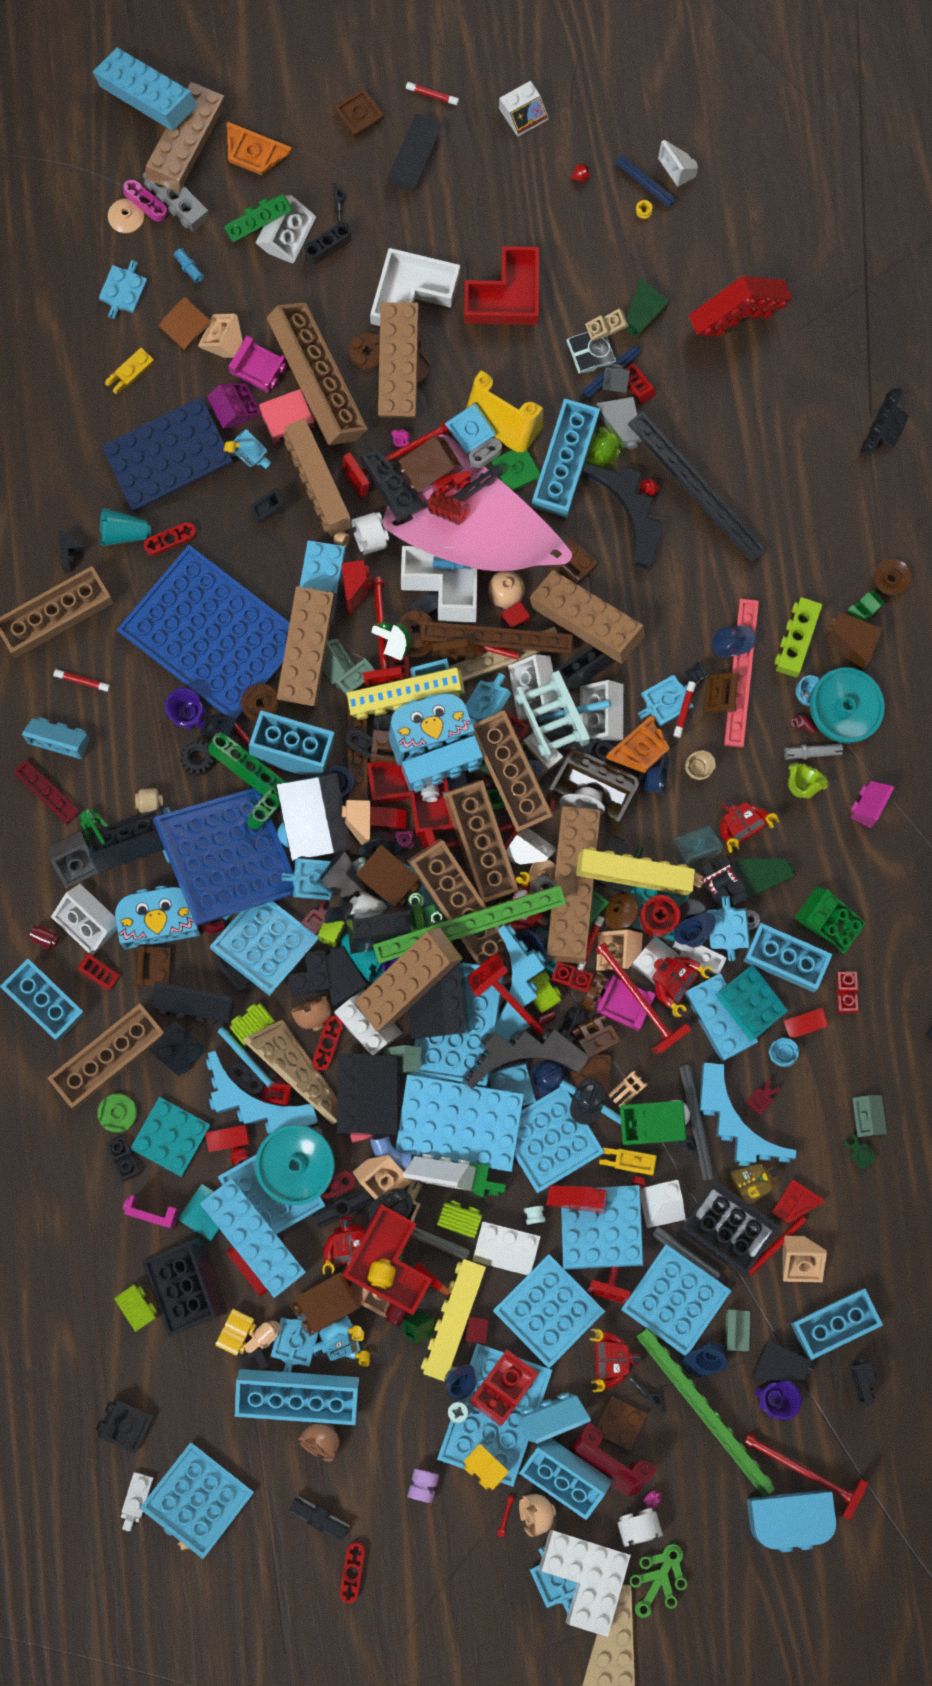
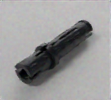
M496 464L487 472L479 474L477 479L452 495V500L457 506L460 505V503L483 487L490 486L493 480L503 475V471Z

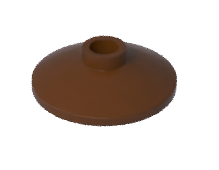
M887 559L876 567L874 582L876 587L884 594L899 595L909 587L911 572L902 561ZM888 577H893L894 582H890Z
M624 893L611 898L609 904L604 909V920L607 926L616 931L625 930L632 926L639 913L636 899Z

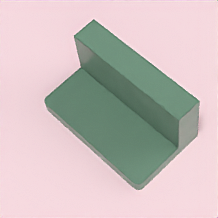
M338 639L328 641L323 671L331 684H336L335 681L355 666Z
M364 658L335 681L336 687L341 689L347 696L348 692L356 691L365 684L363 672L374 671L375 669Z
M403 1045L383 1049L384 1056H397V1073L420 1071L421 1047Z
M868 1095L853 1098L857 1136L865 1137L887 1134L882 1096Z
M726 1310L725 1350L749 1351L750 1311Z

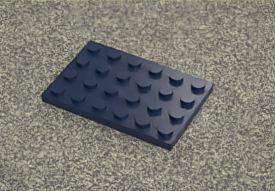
M202 397L101 446L133 512L233 463L229 452L224 451L225 444Z

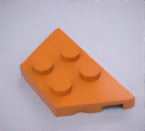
M227 122L228 161L232 164L263 175L292 152V147Z
M651 715L613 748L606 758L645 773L670 748L663 739L661 730L657 729L654 723V716Z

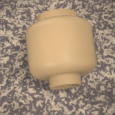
M155 788L140 789L138 794H135L136 809H139L140 813L158 809L159 806H163L162 795H159L158 790Z

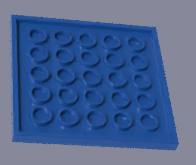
M254 788L156 816L153 819L196 926L293 895V881H282V877H284L282 873L293 874V870L271 817L262 828L257 830L250 828L247 824L248 816L262 799L261 793Z

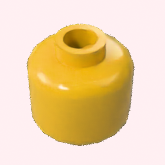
M380 1259L371 1264L368 1274V1282L371 1283V1287L378 1290H386V1288L393 1285L396 1269L391 1265V1261Z

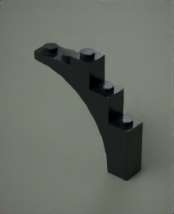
M593 463L589 465L584 464L582 477L592 480L607 489L620 502L628 515L634 534L632 566L650 571L664 524L660 523L657 519H646L652 498L644 493H635L640 472H637L632 467H622L621 474L613 469L605 470Z
M552 1028L545 1029L540 1034L539 1041L525 1030L519 1029L515 1031L509 1039L510 1042H507L496 1032L489 1031L481 1037V1043L478 1046L484 1052L475 1058L474 1066L464 1073L461 1084L466 1088L473 1089L493 1069L507 1062L522 1058L548 1059L561 1064L572 1072L579 1073L590 1057Z

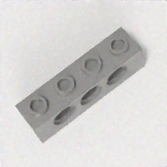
M146 172L143 174L145 187L149 191L153 190L156 193L157 199L168 206V210L173 216L177 215L181 219L180 222L186 229L190 228L194 232L209 219L208 210L184 185L180 193L147 180ZM173 196H179L177 199H171ZM186 208H190V209H191V210L188 211V212H184V211H183V210L186 209Z

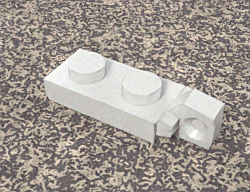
M675 941L672 946L673 949L681 952L679 956L690 957L701 963L700 966L711 967L713 971L706 969V971L714 975L720 973L727 959L702 945L692 948Z
M137 1472L133 1473L122 1509L121 1518H125L123 1530L131 1531L134 1521L139 1522L140 1518H142L143 1511L139 1508L148 1498L153 1477Z

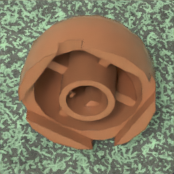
M326 996L313 998L314 1001L308 1003L306 1001L293 1008L291 1014L297 1025L303 1029L312 1028L313 1031L322 1029L324 1027L323 1023L329 1019L331 1012Z
M313 1423L306 1427L298 1440H302L300 1442L302 1447L316 1457L318 1454L323 1455L322 1460L332 1461L340 1443L339 1437L334 1431L335 1427L329 1423Z

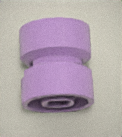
M414 1468L412 1476L414 1484L410 1485L407 1497L432 1503L435 1494L433 1487L437 1486L439 1475Z

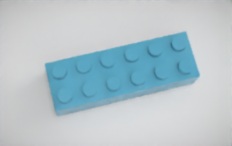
M116 48L93 71L101 88L172 131L197 107L191 91L119 48Z
M564 398L532 499L531 508L565 518L568 517L599 418V408Z
M233 1179L227 1181L200 1203L274 1298L307 1273Z
M239 1369L236 1379L235 1417L355 1425L359 1377Z

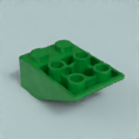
M819 887L814 888L794 917L804 927L843 954L847 952L866 924L828 889Z
M683 1100L620 1105L623 1145L687 1140Z

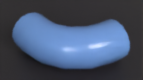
M375 1135L370 1138L376 1157L389 1155L405 1172L414 1158L412 1152L406 1153L395 1150L391 1145L389 1135Z

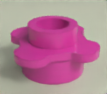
M406 430L392 431L393 444L396 447L409 444L410 435Z
M398 831L395 833L394 836L401 849H412L414 847L412 831Z
M655 1490L650 1492L643 1500L646 1504L645 1507L647 1509H655L662 1500L660 1498L662 1495Z

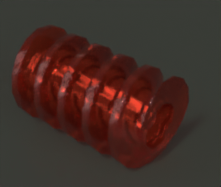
M434 491L428 501V511L430 514L442 517L449 522H454L456 525L466 521L471 509L468 503L458 502L456 498L452 499L451 496H446L444 493L440 494L439 491Z

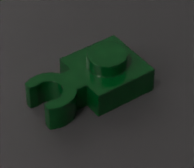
M852 1134L850 1135L853 1139L852 1145L848 1144L846 1140L842 1143L845 1148L853 1151L849 1154V1157L860 1170H863L877 1157L865 1142L859 1145L857 1136Z

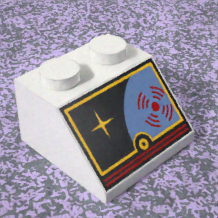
M531 81L499 98V109L517 137L549 119L542 99Z
M534 732L521 743L538 781L557 767L563 760V756L557 749L550 751V760L546 761L545 756H541L537 746L539 743ZM542 734L543 737H544V739H545V741H546V744L551 743V742L546 738V736H545L544 734Z

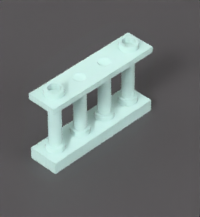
M559 671L552 673L548 684L523 693L520 686L517 687L516 695H514L518 706H522L539 743L537 746L541 756H545L546 761L551 758L550 751L571 742H580L581 747L589 744L590 737ZM551 690L557 692V700L536 709H530L527 700ZM559 707L564 708L566 712L565 717L541 727L538 726L535 720L536 716ZM566 724L572 725L574 729L573 734L546 744L542 734Z

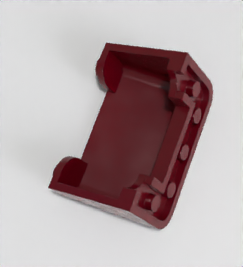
M585 1423L570 1446L569 1451L612 1479L611 1487L625 1496H635L653 1477L658 1468L646 1460L639 1461L636 1465L631 1463L629 1468L598 1449L602 1441V1433L591 1423Z

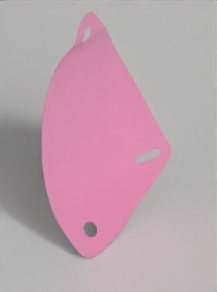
M439 435V437L446 439L464 469L460 472L470 471L472 473L471 482L477 479L479 474L488 471L486 467L474 468L469 462L470 453L466 454L463 448L450 436ZM403 475V478L405 479L404 482L412 490V487L409 484L411 480L408 476ZM498 478L493 480L490 486L483 487L458 506L451 498L452 495L458 492L453 486H451L452 488L447 493H441L438 496L433 492V488L424 493H418L417 496L422 502L425 501L429 505L427 509L412 515V520L400 526H395L392 522L396 518L387 506L382 523L387 531L427 553L457 564L482 570L512 571L538 565H560L568 563L572 558V552L549 525ZM555 549L562 553L558 558L550 554Z

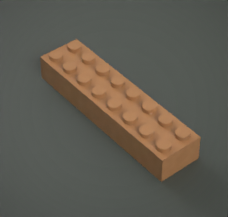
M306 302L277 305L268 315L267 320L327 444L334 445L357 441L368 429Z
M562 806L554 881H556V886H561L566 904L551 909L546 953L550 961L585 964L594 879L576 876L579 852L587 847L595 848L597 851L600 810Z
M438 839L407 860L446 920L487 908L443 840ZM498 926L459 938L476 965H482L497 952L502 957L504 965L508 970L503 978V986L512 980L510 955L503 938L498 932Z

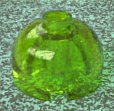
M600 427V433H595L592 437L588 450L590 456L589 458L586 457V460L589 463L603 466L611 463L613 459H617L620 449L616 435L610 430Z

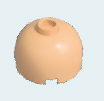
M500 571L488 583L487 593L490 601L495 606L508 609L519 601L521 602L524 597L525 586L523 580L513 571Z
M539 1494L523 1496L524 1499H521L519 1502L521 1521H524V1519L527 1526L524 1527L526 1533L534 1537L547 1532L551 1528L554 1516L556 1515L554 1505L546 1497Z

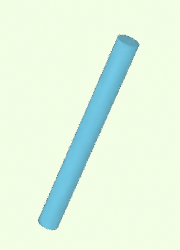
M605 700L578 706L576 709L579 714L609 708L611 707V701ZM565 710L540 715L538 716V721L542 723L545 719L555 720L563 718L566 712Z
M221 1027L218 1033L267 1087L272 1086L273 1080L224 1027Z
M562 1080L559 1086L574 1095L576 1087ZM603 1105L601 1113L621 1125V1115Z

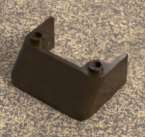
M573 750L568 754L549 788L546 800L549 805L555 793L564 796L572 794L575 788L579 790L583 787H590L603 793L602 801L609 804L607 815L615 821L610 837L614 838L637 791L639 781L635 776L580 750Z

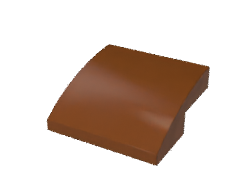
M184 297L159 324V328L185 351L198 340V335L211 324V321Z

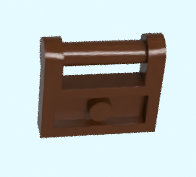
M570 538L565 543L572 552V558L568 563L579 574L575 575L565 564L555 566L572 582L578 585L598 565V562ZM560 551L553 554L555 558L562 555Z
M740 674L708 675L705 712L709 714L736 712L737 705H735ZM727 681H730L728 704H725Z
M373 730L371 763L385 762L397 764L395 756L377 754V751L393 753L388 738L389 731Z
M136 946V953L138 955L134 985L154 987L155 982L169 984L171 948ZM145 954H151L149 980L144 979Z

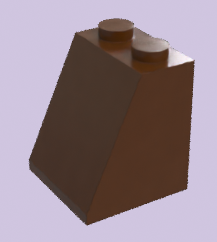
M439 436L432 437L399 460L401 464L400 470L405 476L409 477L411 480L409 482L410 486L418 493L426 492L433 488V483L464 469L446 439Z
M839 612L837 617H833L826 631V633H829L827 640L858 670L864 672L871 660L882 628Z
M382 845L378 847L356 873L357 877L393 908L405 907L408 904L410 895L418 892L422 884L416 874Z
M342 1272L291 1301L293 1312L300 1317L302 1329L309 1336L318 1333L320 1330L360 1308L347 1281L341 1275Z

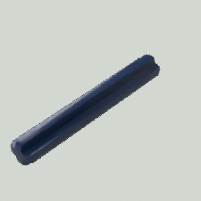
M624 155L617 159L616 164L667 207L672 206L675 202V198Z
M632 346L613 364L623 365L624 369L641 354V350L638 346ZM605 371L583 389L582 392L587 398H591L603 387Z

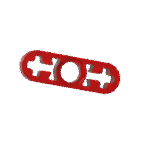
M185 522L147 538L144 542L146 553L150 556H156L193 540L196 536L195 527L193 524ZM188 528V530H191L190 535L188 536L186 533H184V529ZM178 531H179V534H182V535H180V536H181V539H180V540H179L178 535H177V533H176V532H178ZM173 535L175 536V541L168 544L165 542V537ZM159 539L162 540V543L164 545L163 547H161V544H159ZM150 543H153L154 545H156V546H155V548H156L155 550H152V548H149V547H150Z
M331 1016L325 1022L313 1058V1065L318 1071H325L331 1065L343 1029V1022L337 1016ZM334 1020H337V1024L340 1025L333 1032V1034H337L336 1038L330 1034H325L326 1031L330 1033L331 1026L329 1023H333ZM326 1038H330L334 1042L333 1047L330 1049H325L322 1045L323 1040ZM320 1049L326 1053H331L330 1056L326 1054L325 1061L327 1064L322 1065V1067H319V1063L316 1062L323 1055V1053H319Z
M234 1246L230 1247L226 1251L228 1256L260 1297L268 1292L267 1288Z
M358 1542L351 1543L346 1551L340 1598L347 1604L355 1602L359 1593L365 1549ZM355 1546L361 1551V1555H357L356 1562L360 1561V1565L356 1563L348 1564V1559L351 1561L353 1559V1554L350 1553V1550H353ZM349 1567H355L358 1570L356 1578L350 1579L347 1576L346 1571ZM345 1580L350 1583L357 1582V1586L352 1585V1592L355 1593V1596H351L350 1599H346V1595L343 1594V1591L348 1590L349 1585L344 1584Z

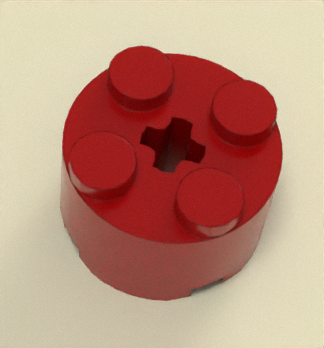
M663 895L654 896L641 909L639 916L641 927L645 933L653 937H665L671 934L678 925L680 910L670 897ZM658 913H661V916L664 918H662V920H658V917L655 916H657Z

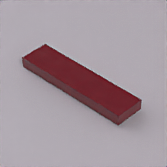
M27 759L13 771L66 825L80 813V810Z

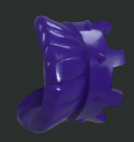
M181 687L173 690L168 695L165 701L166 715L177 727L182 726L186 730H191L192 726L196 725L198 728L203 726L205 721L202 717L206 714V709L196 691Z
M768 1381L763 1389L759 1387L755 1390L756 1397L760 1398L758 1407L760 1410L765 1411L769 1418L789 1420L794 1418L800 1411L802 1397L799 1389L791 1381Z

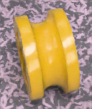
M647 200L638 202L636 206L637 216L642 219L649 218L652 215V204ZM643 206L646 207V212H642Z

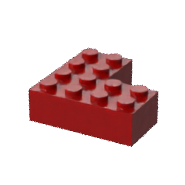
M502 246L501 281L465 280L464 324L538 325L539 247Z
M742 276L688 316L697 335L720 337L726 333L727 329L738 325L739 321L743 318H771L775 311L785 308L788 305L787 303L793 298L785 280Z
M385 762L367 763L373 805L411 800L416 837H420L423 830L428 828L432 829L433 835L454 832L442 793L449 790L447 778L443 779L444 782L438 784L440 793L438 800L426 802L422 799L421 791H409L402 772V765L398 766L396 763Z
M379 1204L341 1275L414 1315L432 1281V1278L398 1260L416 1223ZM380 1259L391 1261V1265L396 1269L393 1285L386 1288V1290L375 1289L368 1282L371 1264Z

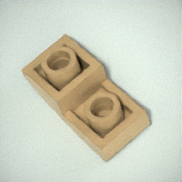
M620 308L604 317L599 316L585 324L592 341L604 338L628 327L623 310Z

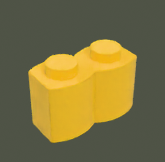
M233 1309L215 1346L236 1356L239 1353L243 1354L248 1335L256 1329L255 1319Z
M480 1443L463 1461L466 1464L463 1468L472 1476L475 1473L480 1478L478 1482L486 1490L489 1488L494 1490L509 1473Z

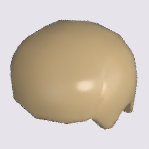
M704 750L692 753L685 762L686 773L695 780L708 778L716 768L715 758L710 752Z

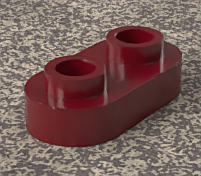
M348 1171L333 1175L329 1185L331 1191L328 1193L324 1192L321 1197L330 1199L350 1191L355 1186L354 1175ZM344 1178L349 1179L348 1185L342 1184Z

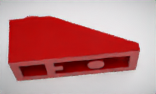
M549 1186L546 1205L605 1214L608 1193L605 1189L591 1187Z

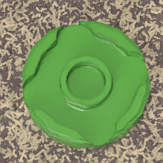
M123 1094L109 1095L101 1101L98 1108L99 1122L106 1130L113 1133H122L129 1130L137 1118L135 1103Z

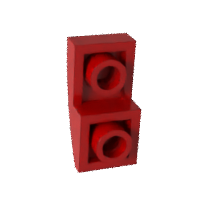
M464 471L446 476L433 483V492L437 496L441 493L445 494L452 488L451 486L458 491L471 483L472 473Z
M370 806V827L406 830L407 810Z
M557 961L551 980L588 993L594 974Z
M837 972L838 1014L858 1013L857 972Z
M823 1007L784 1020L790 1039L829 1026Z
M247 1124L205 1133L209 1152L250 1144Z

